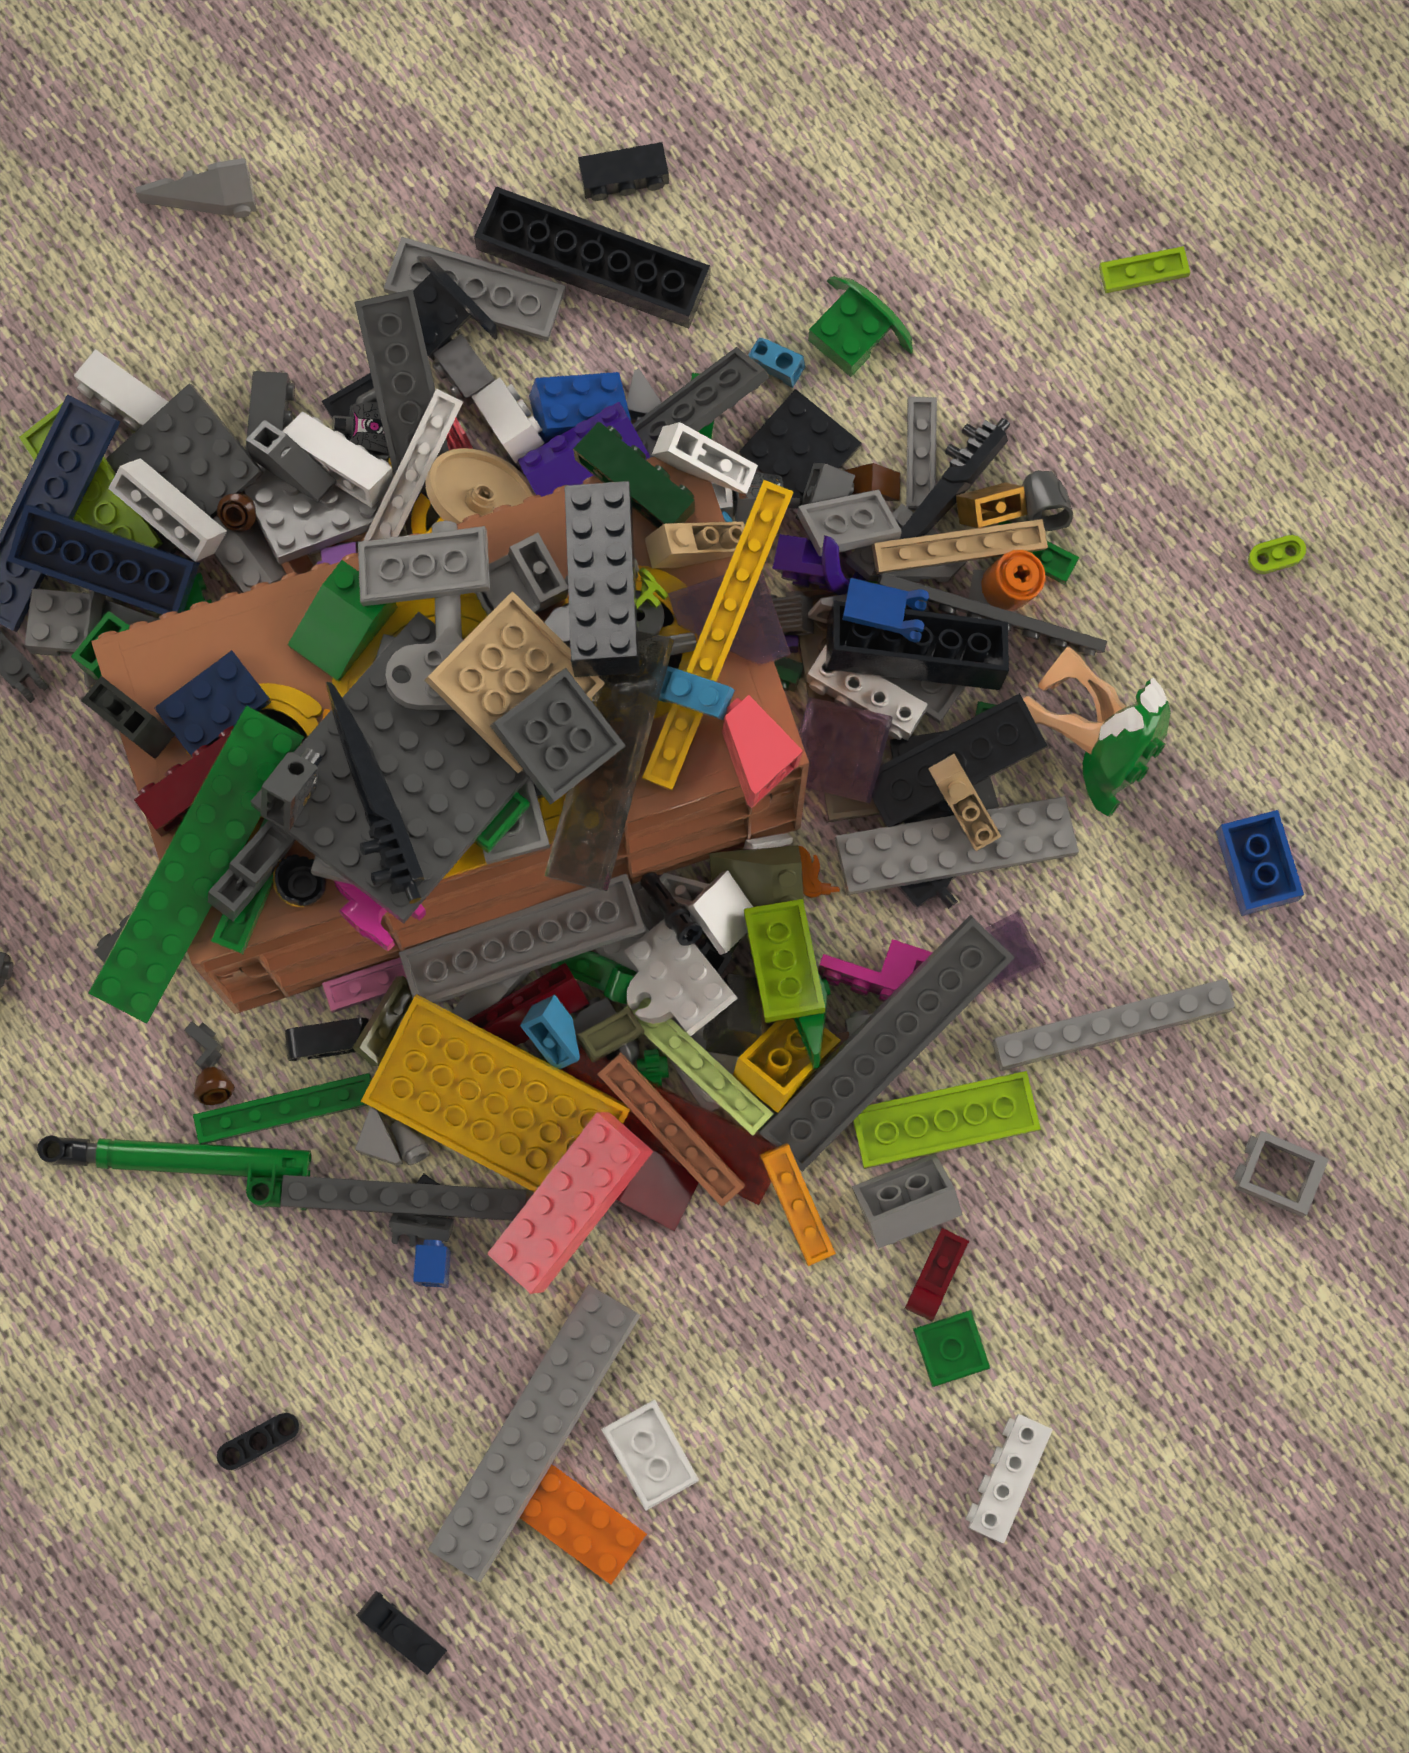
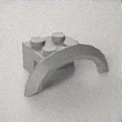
M536 533L510 546L508 555L490 563V591L475 593L487 616L512 591L537 614L566 599L568 585L539 533Z
M32 589L25 647L31 654L60 656V651L75 652L101 620L106 595L92 590L91 594ZM84 672L85 685L90 687L96 682V679Z

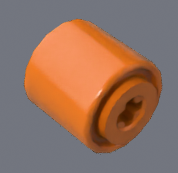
M1012 550L1001 556L984 572L981 581L982 593L991 606L1015 611L1022 608L1042 591L1046 580L1045 569L1041 561L1033 553L1025 550ZM1014 574H1017L1019 578L1015 579Z

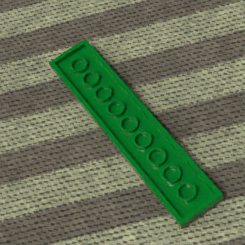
M245 705L89 989L88 994L146 1024L148 1023L212 906L207 902L208 892L228 871L231 861L244 848L261 817V813L251 806L250 801L261 790L264 782L289 752L294 753L300 746L304 736Z

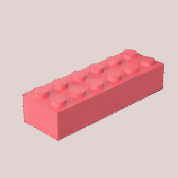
M597 1112L487 1255L530 1294L544 1292L654 1151L610 1112Z

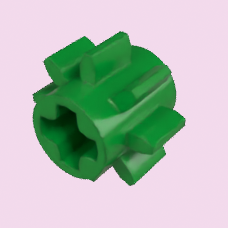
M658 1049L644 1050L645 1058L637 1059L638 1071L653 1087L662 1086V1079L669 1078L667 1056H659Z

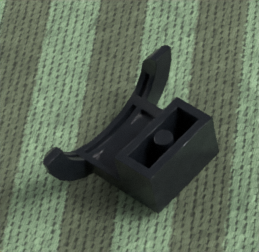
M418 256L417 260L430 272L413 290L428 357L434 361L433 353L452 341L451 336L471 317L496 340V324L431 256Z

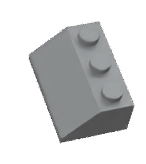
M218 517L213 519L227 531L213 555L241 593L250 591L251 587L258 583L268 582L272 584L281 581L286 572L282 565H279L256 519L252 527L244 532L231 531L220 522Z
M936 1153L852 1186L878 1249L963 1215L955 1188Z

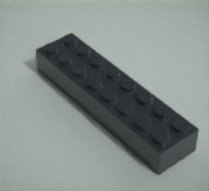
M497 186L493 191L474 236L476 250L688 329L691 326L710 280V265Z

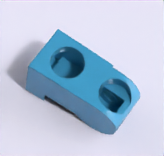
M758 338L748 354L768 374L782 380L784 384L791 388L794 387L806 367L803 355L764 338Z

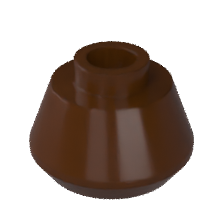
M232 493L224 496L219 501L217 514L220 522L227 529L234 532H244L254 524L256 508L249 496Z
M208 1067L197 1076L193 1094L194 1098L204 1105H217L227 1101L232 1096L235 1087L223 1070L217 1067Z

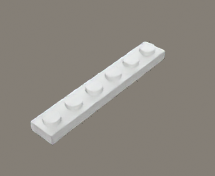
M436 388L363 541L399 536L463 401Z

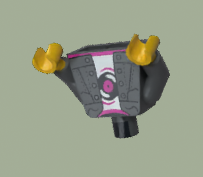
M373 388L360 395L356 400V404L350 405L349 416H333L332 430L334 432L339 431L342 434H349L348 440L350 442L363 446L371 455L387 461L392 467Z

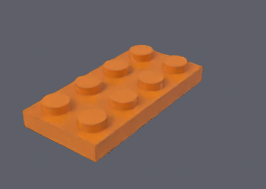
M552 1464L520 1516V1519L610 1585L647 1535L635 1524Z

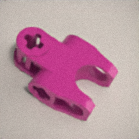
M334 880L337 890L349 901L339 910L340 914L363 937L372 940L383 949L389 951L395 945L393 943L394 940L381 925L382 917L388 911L356 886ZM422 904L411 915L419 921L426 915Z

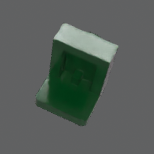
M778 655L774 664L784 691L790 690L795 692L803 672V663Z

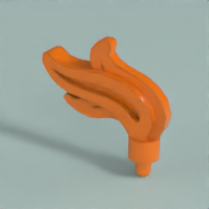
M799 846L803 894L807 897L815 898L820 895H831V892H839V887L831 886V883H821L818 880L820 862L817 855H813L814 861L812 863L808 850L803 846Z

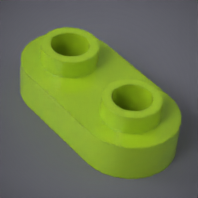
M1287 535L1257 544L1249 553V567L1258 574H1268L1295 566L1303 560L1306 554V544L1296 535ZM1288 547L1293 548L1295 555L1288 556L1285 549ZM1265 556L1268 563L1260 564L1257 558Z

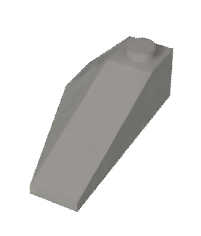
M245 158L207 165L208 171L195 174L193 170L184 172V176L176 181L164 178L135 187L140 203L227 216L234 215L236 218H244L249 216L251 212L257 211L253 182Z

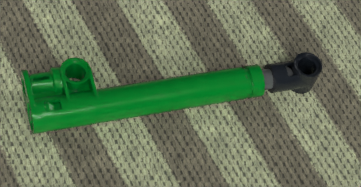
M53 1135L42 1138L37 1147L39 1157L51 1165L88 1166L89 1163H96V1167L101 1169L113 1168L119 1170L247 1177V1197L249 1201L261 1208H281L283 1175L310 1177L311 1170L309 1169L312 1159L311 1150L122 1139L112 1140L99 1138L97 1143H90V1139L62 1138ZM53 1143H58L60 1145L59 1154L54 1158H48V1147ZM262 1185L268 1186V1197L262 1201L256 1200L254 1193L257 1187Z

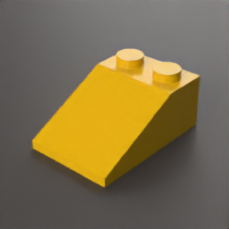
M793 1018L776 1021L738 1057L733 1076L770 1108L779 1113L803 1083L818 1068L813 1069ZM824 1028L820 1066L841 1041L826 1028Z

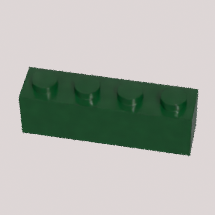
M598 421L573 448L575 460L602 483L629 481L632 507L657 528L663 524L685 523L695 512L693 493L682 484L679 486L674 484L670 480V475L661 466L656 465L654 467L645 460L646 455L635 445L629 447L622 441L621 434L609 425L606 428Z

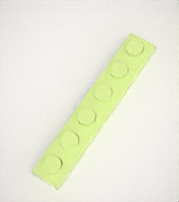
M643 999L637 1009H631L633 1014L635 1015L638 1009L648 1007L651 999ZM635 1015L645 1031L643 1035L752 1137L772 1117L773 1113L690 1037L673 1019L670 1018L665 1022L652 1024L640 1020Z

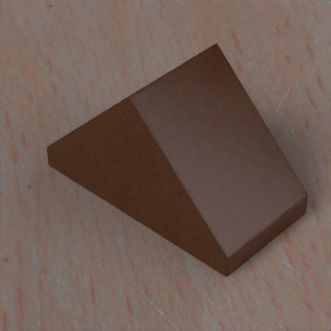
M875 463L843 470L855 475L852 495L879 490L885 501H900V472Z

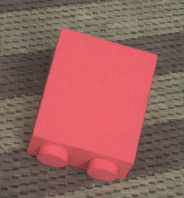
M748 695L742 701L739 698L735 699L727 707V712L723 719L722 734L746 802L753 808L799 765L803 750Z

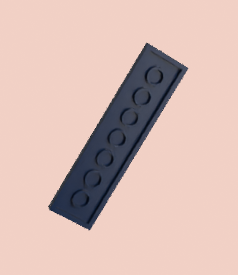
M68 394L0 531V624L15 632H18L30 608L32 589H39L46 575L7 561L24 505H33L73 519L120 424V421Z

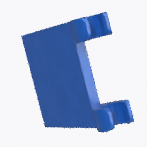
M850 578L842 620L900 633L909 641L919 642L921 639L920 632L924 629V623L916 619L903 621L905 607L907 604L913 610L924 611L926 608V602L924 601H928L929 593L922 589L904 591Z

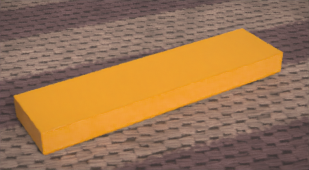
M783 1144L761 1154V1160L806 1264L810 1266L835 1255L834 1248L789 1144Z

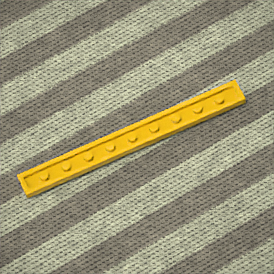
M763 480L686 672L717 682L792 498L793 491ZM672 703L642 779L668 790H673L703 713Z

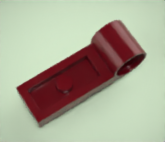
M941 1228L904 1309L933 1322L969 1240Z

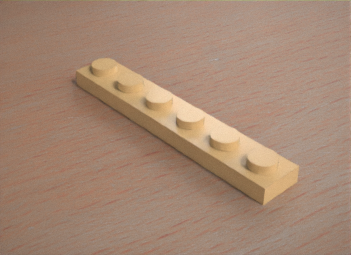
M1043 519L878 542L871 545L877 574L999 557L1012 550L1033 552L1048 548Z

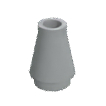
M399 1121L391 1125L390 1128L394 1134L403 1161H406L408 1165H414L428 1156V1144L413 1128Z

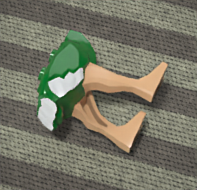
M1069 646L1065 648L1039 682L1038 687L1043 691L1048 688L1053 690L1067 679L1077 678L1093 697L1097 712V722L1088 721L1078 714H1056L1049 712L1030 696H1026L1023 700L1036 725L1042 724L1062 733L1085 750L1082 767L1087 793L1096 810L1110 817L1121 803L1115 797L1116 794L1135 781L1140 782L1149 770V767L1146 765L1151 757L1156 758L1164 749L1166 744L1163 740L1167 736L1171 710L1163 688L1154 678L1148 680L1145 687L1138 690L1135 704L1127 707L1119 700L1115 688L1097 677L1083 659Z

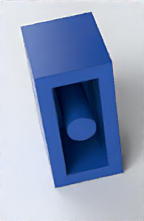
M424 1240V1245H416L413 1282L417 1286L448 1288L451 1251L447 1246H444L442 1241Z

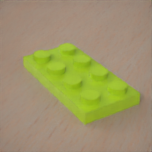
M803 899L745 908L744 917L765 1023L825 1013V1004Z

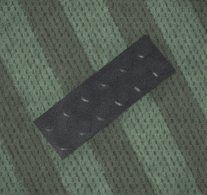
M1019 693L861 775L886 826L892 827L946 800L928 768L955 754L971 784L974 786L1048 746Z

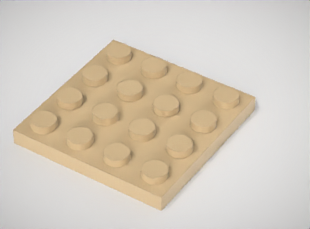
M513 591L424 680L517 773L521 772L523 768L490 725L565 668H567L590 699L605 684L598 676L574 677L571 649Z

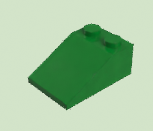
M341 560L320 587L287 645L339 682L398 607L396 602L363 606L360 603L359 571Z

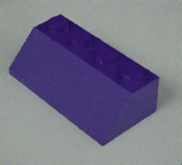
M620 402L604 408L595 416L581 421L576 427L562 435L555 436L548 443L536 450L529 451L525 456L518 459L536 495L543 497L552 494L556 488L564 485H581L585 479L594 476L575 460L573 448L598 421L606 428L609 425L615 428L621 434L622 441L629 447L635 445L646 455V459L650 457Z

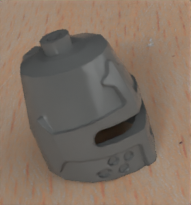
M1038 470L1026 476L1022 486H1024L1027 521L1043 519L1045 531L1069 527L1073 519L1071 502L1067 489L1063 486L1057 475L1052 471ZM1064 508L1063 511L1055 515H1042L1044 510Z

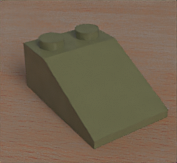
M798 845L709 853L711 882L721 872L728 870L753 907L799 899L804 901L802 864Z

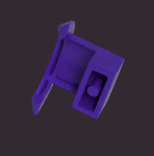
M779 535L772 569L781 573L782 579L792 581L793 585L809 588L810 584L819 585V589L833 592L836 595L847 594L850 579L845 578L841 571L839 546L833 538L824 535L822 556H819L811 540L803 537ZM857 571L852 577L862 581L866 580Z

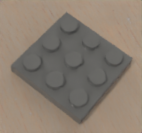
M567 668L563 669L490 725L550 805L626 746Z

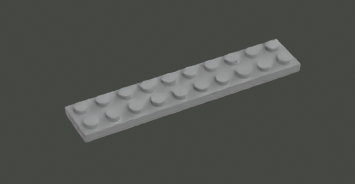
M587 1285L428 1549L430 1552L481 1583L641 1315L591 1285Z

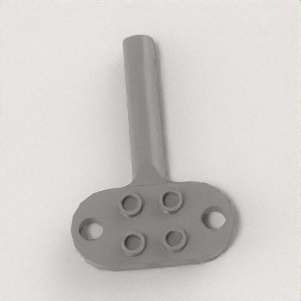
M440 521L432 525V533L458 530L457 524L451 521ZM460 595L435 597L436 639L434 642L404 646L396 651L388 661L385 673L386 688L394 701L402 706L416 710H454L424 680L463 641ZM398 670H403L410 675L411 679L403 684L397 683L393 679L392 674Z

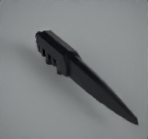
M1001 418L996 425L985 420L982 423V428L978 427V429L968 423L964 426L962 434L969 437L966 448L959 449L952 444L948 445L945 454L953 458L950 461V467L944 472L939 482L903 526L900 539L920 537L927 534L956 504V495L964 494L969 490L1008 442L1005 433L1010 427L1008 420ZM876 568L874 569L872 575H879L876 573Z
M326 682L340 740L370 826L369 835L370 838H374L373 840L360 843V851L363 856L380 853V865L382 868H385L371 873L373 885L390 882L392 894L405 891L409 903H416L422 899L418 886L425 879L400 812L397 809L375 756L356 720L334 684Z

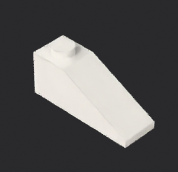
M680 422L662 427L652 452V456L678 470L741 494H747L758 467L755 463Z

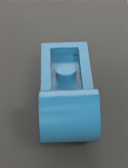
M653 662L642 693L659 701L671 702L723 720L735 690L727 685Z

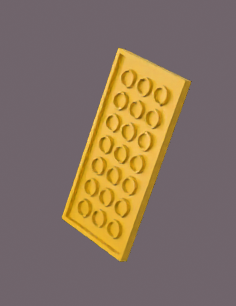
M417 994L414 996L361 1102L533 1192L538 1189L597 1112H610L623 1124L630 1111L625 1103Z

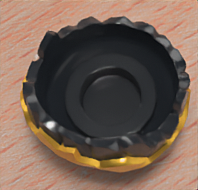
M293 854L280 860L275 867L273 886L278 896L287 904L304 908L316 903L324 895L326 879L312 875L311 872L314 859Z

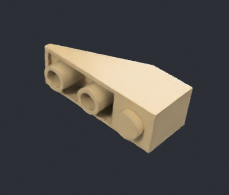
M744 523L663 524L645 538L652 569L679 568L731 557L743 532Z
M955 754L928 768L975 851L1002 837Z

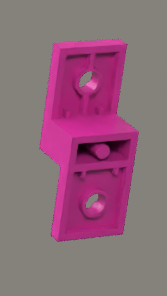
M892 939L881 973L825 954L821 958L818 972L820 976H823L822 978L827 979L830 985L839 986L841 982L850 985V990L857 994L867 996L868 992L880 995L879 1000L884 1002L913 973V970H916L933 952Z

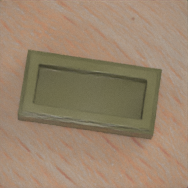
M627 1007L578 1034L577 1040L593 1063L642 1036L645 1031L630 1007Z

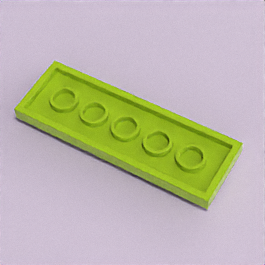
M63 403L19 436L34 461ZM103 457L74 516V520L158 548L163 543L150 523L108 489L116 473L105 457Z
M1027 1071L871 1104L853 1120L864 1169L1041 1130Z

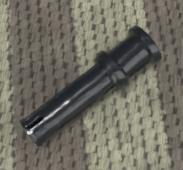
M648 872L640 879V885L664 914L665 925L669 929L674 930L677 934V941L683 946L695 943L702 935V927L692 921L689 910L676 902L655 872Z

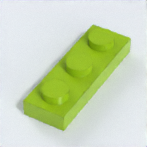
M1184 246L1102 262L1099 265L1105 294L1189 277L1191 273Z

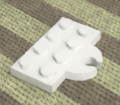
M663 919L624 951L639 970L627 989V1003L632 1010H635L643 999L651 998V1003L648 1007L638 1009L635 1012V1015L640 1020L655 1024L675 1017L691 1037L738 998L694 943L688 946L681 945L677 941V934L665 925Z

